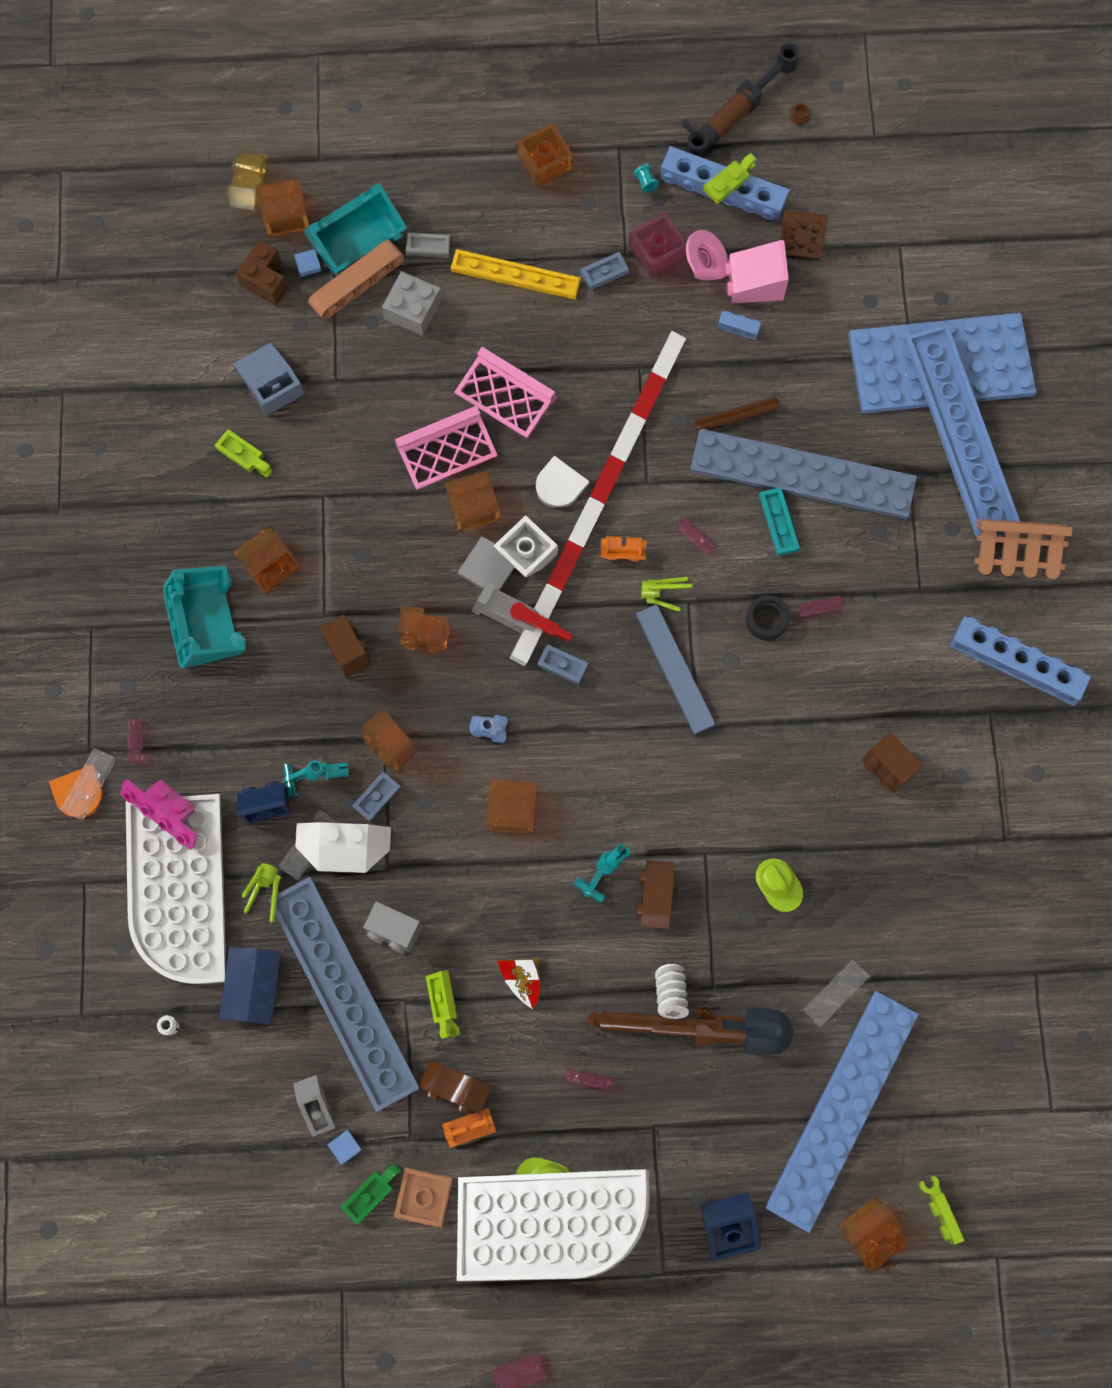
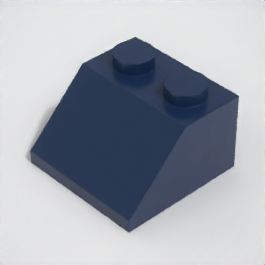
M278 781L266 783L265 787L262 788L248 787L243 789L242 793L237 794L238 817L248 825L292 814L285 785Z
M748 1193L700 1204L702 1220L713 1261L761 1249L756 1215Z

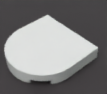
M554 456L539 473L536 480V491L539 499L545 505L551 508L567 507L575 502L589 485V481Z

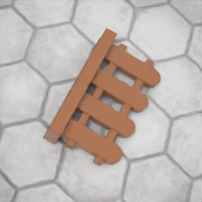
M977 518L976 527L982 530V534H977L976 540L981 542L979 558L974 557V563L978 564V570L982 574H989L992 571L993 565H1000L1001 573L1005 576H1011L1015 572L1016 566L1023 567V574L1029 578L1037 574L1038 568H1044L1045 575L1048 578L1056 579L1060 575V570H1065V564H1062L1061 561L1063 547H1068V541H1064L1065 536H1072L1073 527L1064 524ZM997 531H1004V536H997ZM1027 533V537L1021 538L1019 534ZM1042 534L1049 535V539H1042ZM996 542H1003L1001 559H994ZM1018 544H1026L1024 561L1016 560ZM1041 545L1048 546L1046 562H1039Z

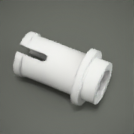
M166 1015L158 1020L157 1029L161 1034L173 1035L178 1032L176 1028L179 1029V1023L172 1016ZM170 1023L169 1029H167V1026H165V1024Z

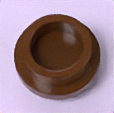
M797 103L791 108L790 118L794 123L805 124L810 120L811 110L805 103Z

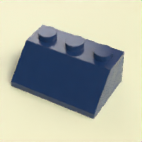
M229 947L219 1020L261 1025L271 1024L281 951Z

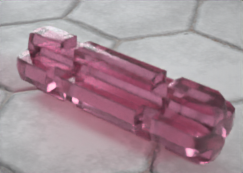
M683 518L678 523V529L683 533L685 532L686 536L698 547L701 546V550L708 555L714 550L715 544L710 539L707 540V537L696 526H691V522L687 518Z
M835 596L832 599L825 598L811 601L810 604L808 602L802 603L798 606L800 616L804 617L809 616L811 613L814 615L831 611V609H841L843 607V600L841 596Z
M130 718L128 720V728H130V731H128V750H130L128 752V762L140 763L142 761V753H139V750H142V731H140L142 729V720Z
M567 1069L566 1082H578V1085L592 1088L601 1087L600 1089L607 1091L611 1089V1077H599L597 1074L582 1071L578 1073L577 1070Z

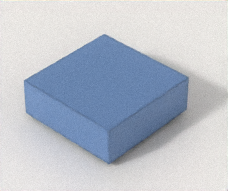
M315 249L294 255L301 277L321 272Z
M346 1130L328 1144L341 1165L362 1151L349 1130Z

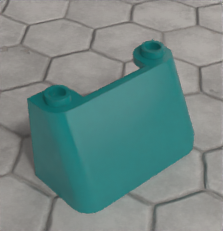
M379 182L325 218L313 223L303 232L334 274L337 272L341 274L349 268L350 264L372 251L382 242L390 239L395 242L403 237L402 231L407 229Z
M226 566L175 569L164 584L165 604L181 668L193 667L241 655L246 649L245 637L240 632L234 631L226 597V592L232 585V578L230 573L227 572Z

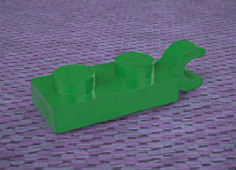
M394 1163L382 1175L375 1171L340 1208L356 1225H359L393 1190L389 1182L401 1169Z

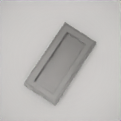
M408 233L406 256L449 258L450 235Z

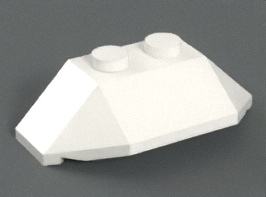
M297 823L296 848L317 871L366 873L390 851L391 827L347 823Z

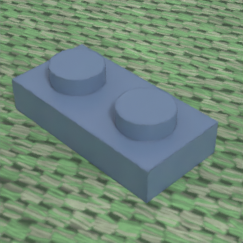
M620 252L581 268V274L589 289L592 290L629 274V268Z
M547 644L537 666L579 685L588 667V662Z
M382 772L352 807L366 820L371 822L401 789V786L386 773Z

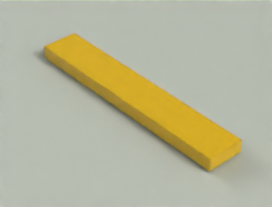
M458 249L455 251L451 265V272L576 300L581 282L580 277Z

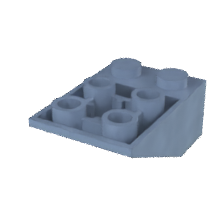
M271 342L233 363L266 416L304 395L301 383Z

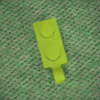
M750 153L743 159L741 164L733 161L703 186V191L718 205L749 179L750 174L748 172L755 167L754 162L757 159Z
M229 429L214 445L216 450L250 473L255 468L260 474L268 478L273 472L269 469L270 465L261 460L264 457L261 451Z
M448 970L426 976L434 1024L439 1023L441 1038L459 1036V1027L452 1020L457 1018Z
M935 1176L930 1177L933 1185L929 1189L925 1186L924 1181H919L921 1191L930 1195L929 1197L932 1202L929 1203L933 1215L939 1217L942 1224L939 1228L944 1240H949L950 1244L955 1245L963 1242V1236L944 1193L940 1190L938 1179Z

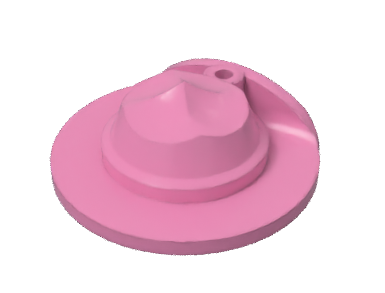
M698 230L692 233L687 240L686 255L695 278L699 280H717L725 277V263H728V259L720 240L706 230Z

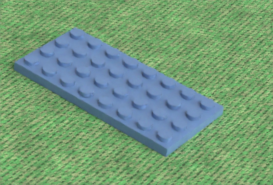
M1021 313L850 330L848 336L861 413L929 407L906 345L905 337L948 324L976 402L1034 396L1036 388Z

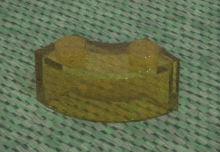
M241 152L234 158V176L230 186L227 188V198L230 199V207L256 209L264 184L266 155Z

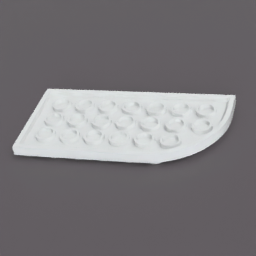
M211 794L183 797L196 807L194 813L183 822V824L198 835L192 850L180 845L167 831H163L157 823L144 816L132 803L126 801L128 925L132 941L138 953L155 971L172 980L188 984L223 983L226 972L221 795Z
M649 1170L458 1178L457 1281L579 1279L596 1276L610 1270L632 1251L645 1227L649 1210Z

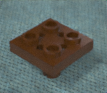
M784 210L780 240H784L786 255L821 258L828 215Z

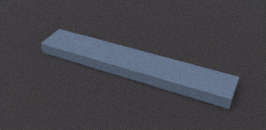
M657 604L636 613V617L693 734L696 735L714 727L715 722Z

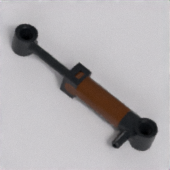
M793 43L783 44L779 49L777 63L755 85L746 79L737 88L736 94L700 129L688 119L684 120L682 127L690 132L686 152L705 158L707 151L747 112L751 113L760 104L761 90L780 71L783 73L795 71L800 54L797 45Z

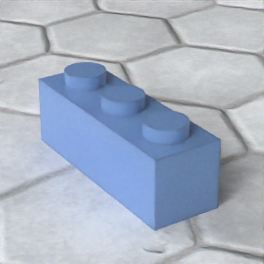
M722 311L717 329L756 340L761 322L756 319L746 318L743 315L733 314L730 311Z

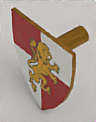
M537 957L532 959L497 960L505 982L512 992L533 1010L539 1001L541 993V979L537 968L540 965V960Z

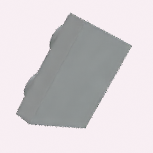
M481 536L459 569L458 575L481 589L489 581L496 585L495 589L501 591L515 567L494 548L495 544Z

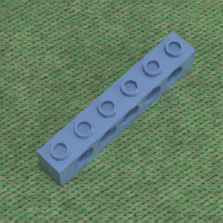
M670 146L661 166L660 179L668 184H676L687 191H695L710 198L703 191V186L724 170L726 166ZM749 175V179L722 202L729 206L733 205L742 208L748 213L761 215L767 220L778 222L787 202L790 189Z
M964 616L949 644V647L1072 706H1075L1081 700L1091 676L1085 674L1084 670L1077 667L1072 668L1064 664V661L1059 658H1051L1043 654V651L1038 648H1030L1022 644V641L1015 637L1009 638L1001 634V631L994 627L988 628L973 617L967 618ZM973 636H980L983 643L976 642ZM994 646H1001L1004 653H998ZM1015 656L1023 657L1025 663H1019ZM1037 665L1044 667L1045 673H1040L1037 670ZM1058 675L1065 677L1066 684L1058 680Z

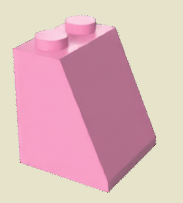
M784 240L730 254L728 263H725V276H729L730 282H727V295L731 296L732 304L780 301L784 299L789 280Z

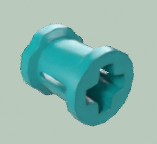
M644 164L635 169L634 175L639 179L643 193H650L658 188L659 181L654 178L650 164Z

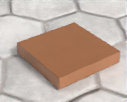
M405 1168L394 1218L442 1228L453 1178Z

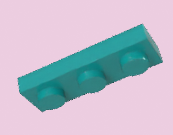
M781 487L759 492V499L777 557L798 552L800 549Z

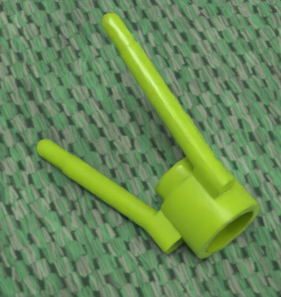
M688 577L642 581L641 599H647V604H657L679 612L681 611L680 607L656 600L655 597H660V589L693 588V584H670L688 581Z
M265 863L258 866L255 875L242 894V897L245 898L255 883H257L244 909L245 914L249 912L261 886L269 888L273 884L270 922H274L278 885L281 876L277 875L278 869Z

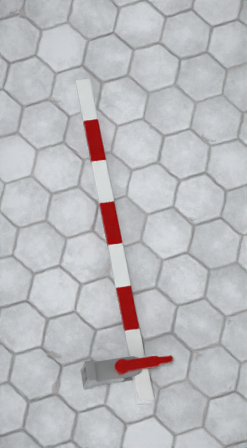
M671 331L535 608L495 589L496 585L487 581L472 612L477 615L482 613L521 633L510 656L511 660L525 666L542 631L550 636L555 635L567 642L572 638L571 633L559 628L557 623L549 620L550 614L686 340L685 337Z

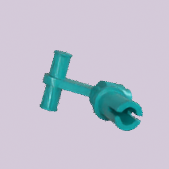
M313 760L307 764L306 768L296 773H293V764H284L285 777L283 778V784L287 788V797L297 796L295 783L304 778L315 781L322 776L324 781H327L328 778L348 777L349 769L346 768L348 767L347 762L336 764L323 762L321 764L319 761Z
M618 844L612 852H604L598 860V870L588 884L580 877H577L573 886L583 891L584 896H590L600 904L605 895L596 890L595 886L603 874H610L613 870L619 868L620 863L630 855L629 848L626 846L620 851L624 844Z

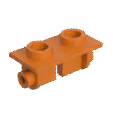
M606 536V538H601V558L608 560L628 559L630 561L646 560L647 540L626 537V545H622V537Z
M489 1108L482 1110L480 1114L476 1112L442 1124L450 1148L496 1132Z

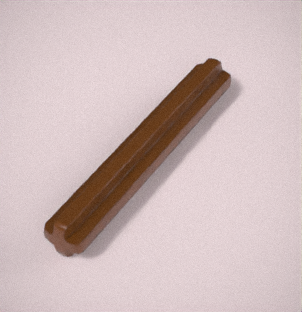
M772 397L697 419L695 426L699 432L702 429L709 430L779 409V401L777 397Z

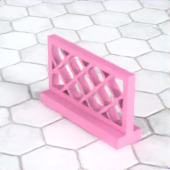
M481 347L477 353V359L454 393L528 439L550 404L553 405L557 399L555 391ZM480 364L488 369L489 376L476 378L475 371ZM500 377L506 379L507 387L494 389L493 379ZM490 380L492 390L480 393L478 382ZM475 383L477 394L467 396L462 392L466 385ZM522 389L525 398L513 401L511 390ZM508 391L510 402L498 404L496 394ZM493 394L495 405L488 407L482 405L481 397ZM539 400L544 404L540 410L531 412L529 401ZM526 402L528 413L516 416L514 405ZM511 406L513 416L508 418L501 417L499 408ZM529 417L531 424L525 432L518 427L517 420Z
M477 406L395 439V445L401 454L416 490L498 456ZM478 423L481 429L478 438L466 433L468 427ZM456 433L462 436L458 446L446 442L449 434ZM464 437L476 441L473 452L460 448ZM435 441L442 444L438 455L426 451L428 443ZM481 443L488 446L491 454L484 457L475 454L478 444ZM444 445L456 450L452 460L440 456ZM413 449L421 452L418 462L415 463L408 460L405 452ZM459 451L471 456L467 464L462 465L455 462ZM424 454L436 458L432 469L420 465ZM438 460L450 464L447 472L440 473L435 471ZM418 468L430 472L428 479L421 483H418L415 476Z

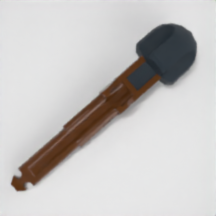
M751 1007L747 1010L746 1017L714 1015L707 1009H697V1017H684L681 1019H668L656 1014L602 1011L600 1015H596L595 1011L588 1016V1024L592 1028L598 1025L602 1030L696 1037V1045L706 1046L714 1041L744 1043L745 1051L748 1054L754 1055L781 1054L788 1049L794 1034L790 1019L781 1011L769 1008Z

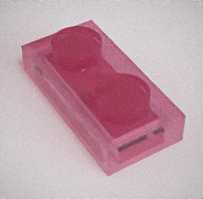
M539 1353L491 1369L496 1388H522L547 1379Z

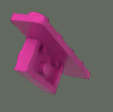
M128 779L123 782L120 794L125 801L132 803L144 816L152 819L163 831H167L180 845L187 847L189 850L194 848L198 835L183 824V822L194 813L195 806L161 779L145 792Z

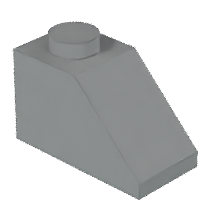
M317 1075L293 1083L297 1104L312 1137L335 1129L325 1093Z

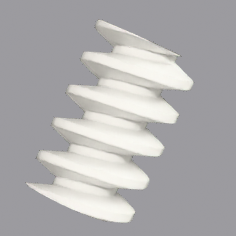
M677 964L663 965L655 972L658 1012L661 1016L668 1019H681L689 1014V1010L686 1008L688 1001L686 1000L687 992L685 991L686 983L684 982L686 976L683 974L685 969Z

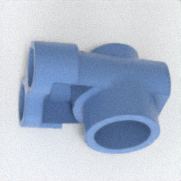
M495 715L494 717L473 716L469 726L470 732L475 737L485 736L492 738L493 742L504 743L506 740L505 728L507 726V717Z

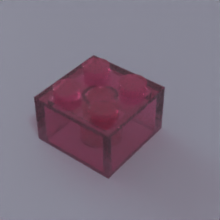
M666 212L629 232L628 246L650 278L687 259V243Z

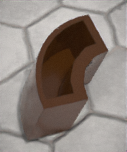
M646 860L645 869L640 870L639 883H644L642 902H638L636 916L641 917L640 926L669 929L674 863Z
M432 1060L429 1061L419 1084V1088L427 1091L425 1096L437 1101L442 1097L458 1104L456 1109L466 1114H470L471 1110L479 1114L481 1113L492 1087Z

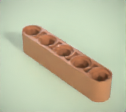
M390 240L382 242L316 291L309 298V305L323 320L328 319L397 268L403 262L404 255Z

